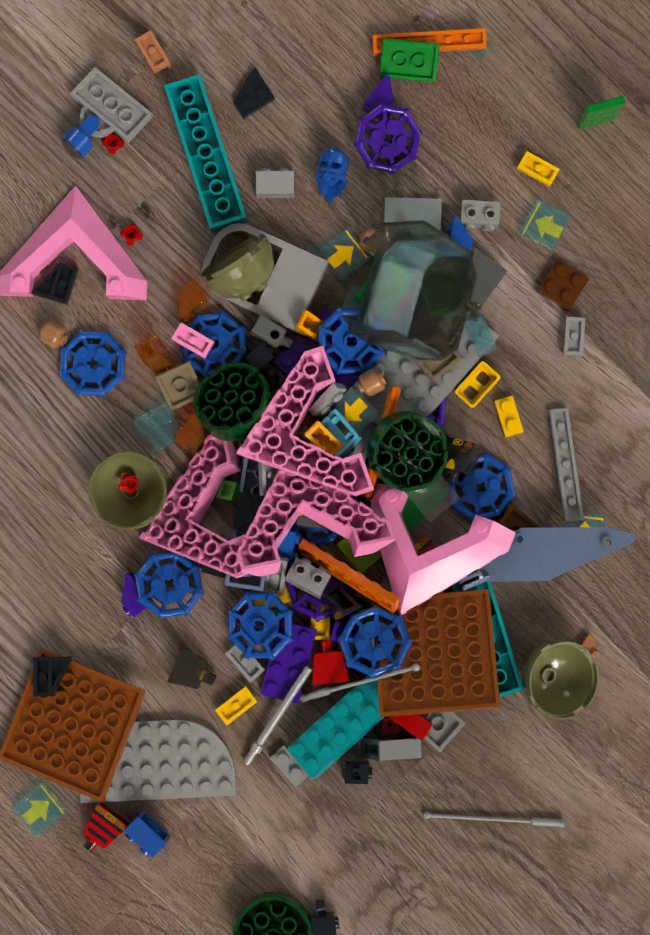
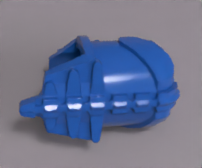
M334 146L321 152L317 162L318 169L314 176L318 182L320 194L327 197L328 204L332 203L334 197H339L347 185L345 176L346 170H348L349 158L343 151L338 150Z

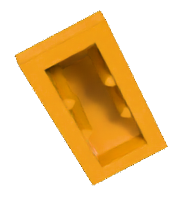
M304 309L296 325V333L319 343L317 328L324 322Z
M318 420L304 434L315 446L333 456L343 447Z

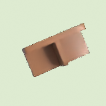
M151 30L135 39L137 46L154 74L165 67L168 70L172 69L169 59Z

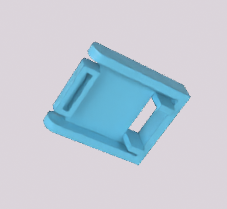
M336 408L321 422L343 445L334 456L342 458L362 439V436ZM339 421H342L350 431L347 435L336 425ZM307 437L303 439L306 443L310 442Z

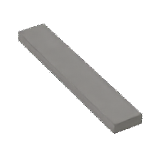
M568 407L549 409L548 413L564 523L584 521Z

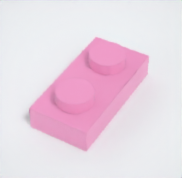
M180 323L171 338L174 342L204 359L215 343L183 323Z

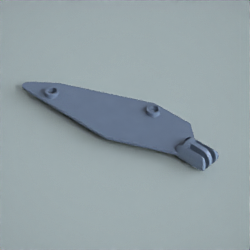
M608 527L520 528L514 531L516 534L509 552L496 557L479 570L476 569L474 573L460 580L459 584H464L478 578V580L463 586L462 590L465 591L483 582L548 581L633 543L635 535ZM604 541H609L610 546H605Z

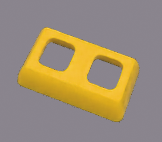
M481 361L458 386L455 394L471 408H474L500 380L501 376L486 362ZM480 372H484L490 377V381L485 386L476 380ZM468 386H472L478 392L472 400L463 393Z

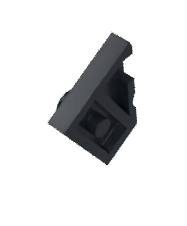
M256 68L252 70L233 101L243 120L275 100L274 95Z
M59 263L53 269V272L48 274L31 294L68 305L79 269Z
M239 492L233 529L251 525L265 496Z
M71 656L33 657V697L55 696L70 665Z

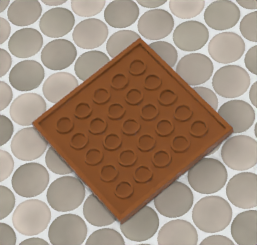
M489 589L435 594L432 598L418 606H414L402 615L409 638L412 641V646L409 647L400 669L411 667L415 663L420 665L419 671L412 670L377 680L380 717L500 708ZM372 601V607H375V605H379L376 602ZM397 609V611L394 614L400 616ZM379 615L380 622L388 626L393 623V621ZM395 627L392 630L395 640H402L398 628ZM378 637L374 638L375 645L380 644ZM395 646L391 654L393 659L396 658L401 646ZM388 659L381 660L376 663V668L391 662Z
M40 648L37 657L63 656ZM71 660L55 696L33 697L32 669L0 751V759L97 801L104 802L146 690Z

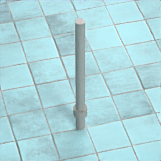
M307 665L305 666L258 739L253 741L250 746L251 750L243 760L245 764L250 765L255 756L260 754L264 747V742L311 673L312 668Z

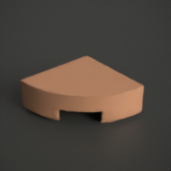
M587 633L580 645L590 652L591 658L595 660L597 655L596 643L594 638Z

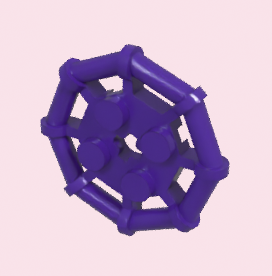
M381 102L378 107L363 117L360 116L358 131L353 145L366 163V168L389 172L392 175L396 174L397 170L412 160H416L422 130L418 128L410 114V109ZM387 112L400 116L397 120L388 119ZM381 114L382 119H380L374 124H371L369 122L370 120ZM404 119L406 120L412 132L405 131L403 125L401 124ZM368 126L370 134L368 139L363 141L365 129ZM386 133L392 136L390 143H384L383 141ZM413 136L410 150L408 151L405 149L407 137ZM368 144L374 153L372 157H370L364 145ZM401 152L406 155L394 163L393 158ZM378 156L388 158V164L376 162Z
M331 575V579L323 593L338 585L352 595L357 590L349 585H341L340 580ZM288 582L285 583L293 610H298L315 619V622L333 616L330 609L320 612L321 606L327 605L323 594L318 599L302 590L304 596L299 600L295 586ZM307 600L315 604L317 610L314 611L303 605V603Z

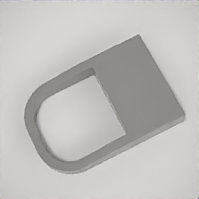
M237 223L224 227L214 237L204 259L202 271L208 265L212 266L221 243L230 234L244 232L261 239L259 234H264L270 244L282 249V252L269 278L268 286L264 289L258 304L255 305L246 300L242 302L240 299L234 298L224 299L296 331V325L303 310H308L329 262L247 224Z

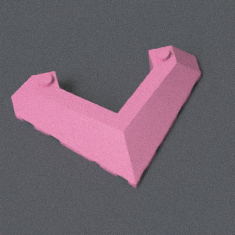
M76 185L0 271V296L34 297L31 294L34 290V278L44 267L53 262L67 246L69 247L74 242L107 277L106 296L109 299L147 300L148 281Z
M320 346L305 351L261 415L260 421L254 425L236 454L353 496L374 490L361 453L342 459L295 436L316 394L326 391L332 383L336 382L324 347Z
M209 435L203 442L205 445L199 453L196 452L188 464L190 467L184 476H180L167 495L160 513L146 532H142L139 538L239 578L248 574L241 572L236 555L245 538V534L228 541L199 525L225 477L242 471L240 458L236 454L237 450L233 442L223 441Z
M279 469L236 555L241 572L259 577L279 573L281 561L277 549L300 514L348 539L354 557L378 551L395 541V536L390 521L373 513L371 508L362 502H357L350 497V494Z
M375 484L372 497H367L366 499L372 503L370 508L373 510V513L390 521L395 536V541L381 548L380 551L392 592L399 598V615L407 613L414 606L422 604L436 593L442 592L467 577L468 574L476 569L479 570L489 564L496 557L509 552L516 533L495 521L475 515L467 534L419 556L401 515L408 495L404 491L396 490L387 484Z

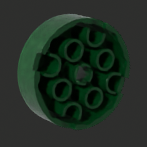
M230 363L218 367V371L209 377L206 376L202 380L195 393L194 410L200 422L212 436L223 441H239L246 439L254 425L260 421L261 415L273 399L274 394L270 385L257 368L246 363Z
M413 411L395 412L382 419L373 429L367 445L368 462L373 473L381 481L396 490L411 492L417 489H424L431 485L445 468L448 458L447 439L443 430L433 420Z
M266 892L253 897L243 906L236 919L233 935H268L269 931H275L278 935H312L311 920L305 907L294 897L281 892Z

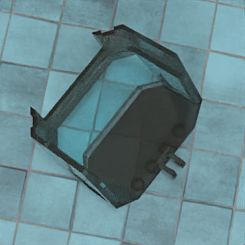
M425 220L380 223L375 228L376 232L370 238L366 236L361 241L374 249L376 253L358 320L356 321L347 315H342V318L347 322L350 334L369 344L412 360H443L459 348L465 321H478L479 318L474 313H468V309L480 310L482 306L480 303L470 302L477 278L471 252Z

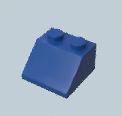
M143 810L124 830L126 832L125 836L132 843L136 842L141 846L139 849L144 855H150L152 858L170 839V836Z

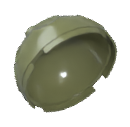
M259 234L261 237L259 240L251 237L217 258L219 263L211 269L208 265L200 274L206 287L223 298L240 299L242 302L251 297V293L254 291L260 292L268 286L266 283L269 281L274 269L273 250L266 236Z
M120 452L108 457L95 468L90 478L88 493L90 503L101 520L112 527L126 530L143 528L152 523L164 506L167 489L164 475L154 461L139 453ZM124 472L130 476L134 475L137 477L138 487L133 494H128L125 490L120 491L118 488L122 479L121 475Z
M566 640L549 641L532 651V654L523 666L521 678L522 687L530 704L547 717L559 720L573 718L582 709H587L596 695L599 682L598 668L594 664L590 652L583 646Z

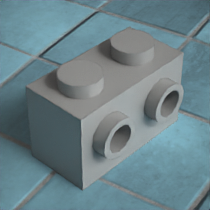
M263 168L260 171H256V197L295 198L294 171H290L288 168H281L279 171Z
M462 200L460 221L466 230L483 228L484 231H494L499 226L501 202Z
M296 557L285 577L286 582L320 599L331 579V575L328 574L329 571L320 566L318 568L312 566V562L302 557L299 559Z

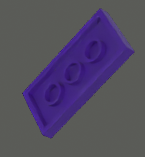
M281 619L279 620L281 624L280 632L284 633V620ZM292 622V637L294 639L276 656V659L271 660L269 658L260 694L281 700L285 698L305 666H308L317 628ZM276 637L274 639L272 648H274L282 638ZM302 686L291 701L292 703L298 704Z

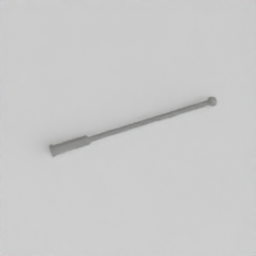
M415 663L411 667L378 675L375 678H367L330 689L326 687L308 693H301L300 700L305 703L308 700L327 696L334 691L412 670L419 671L420 665Z
M428 811L423 813L425 819L431 817L531 823L537 826L564 828V818L532 817L531 819L431 814Z

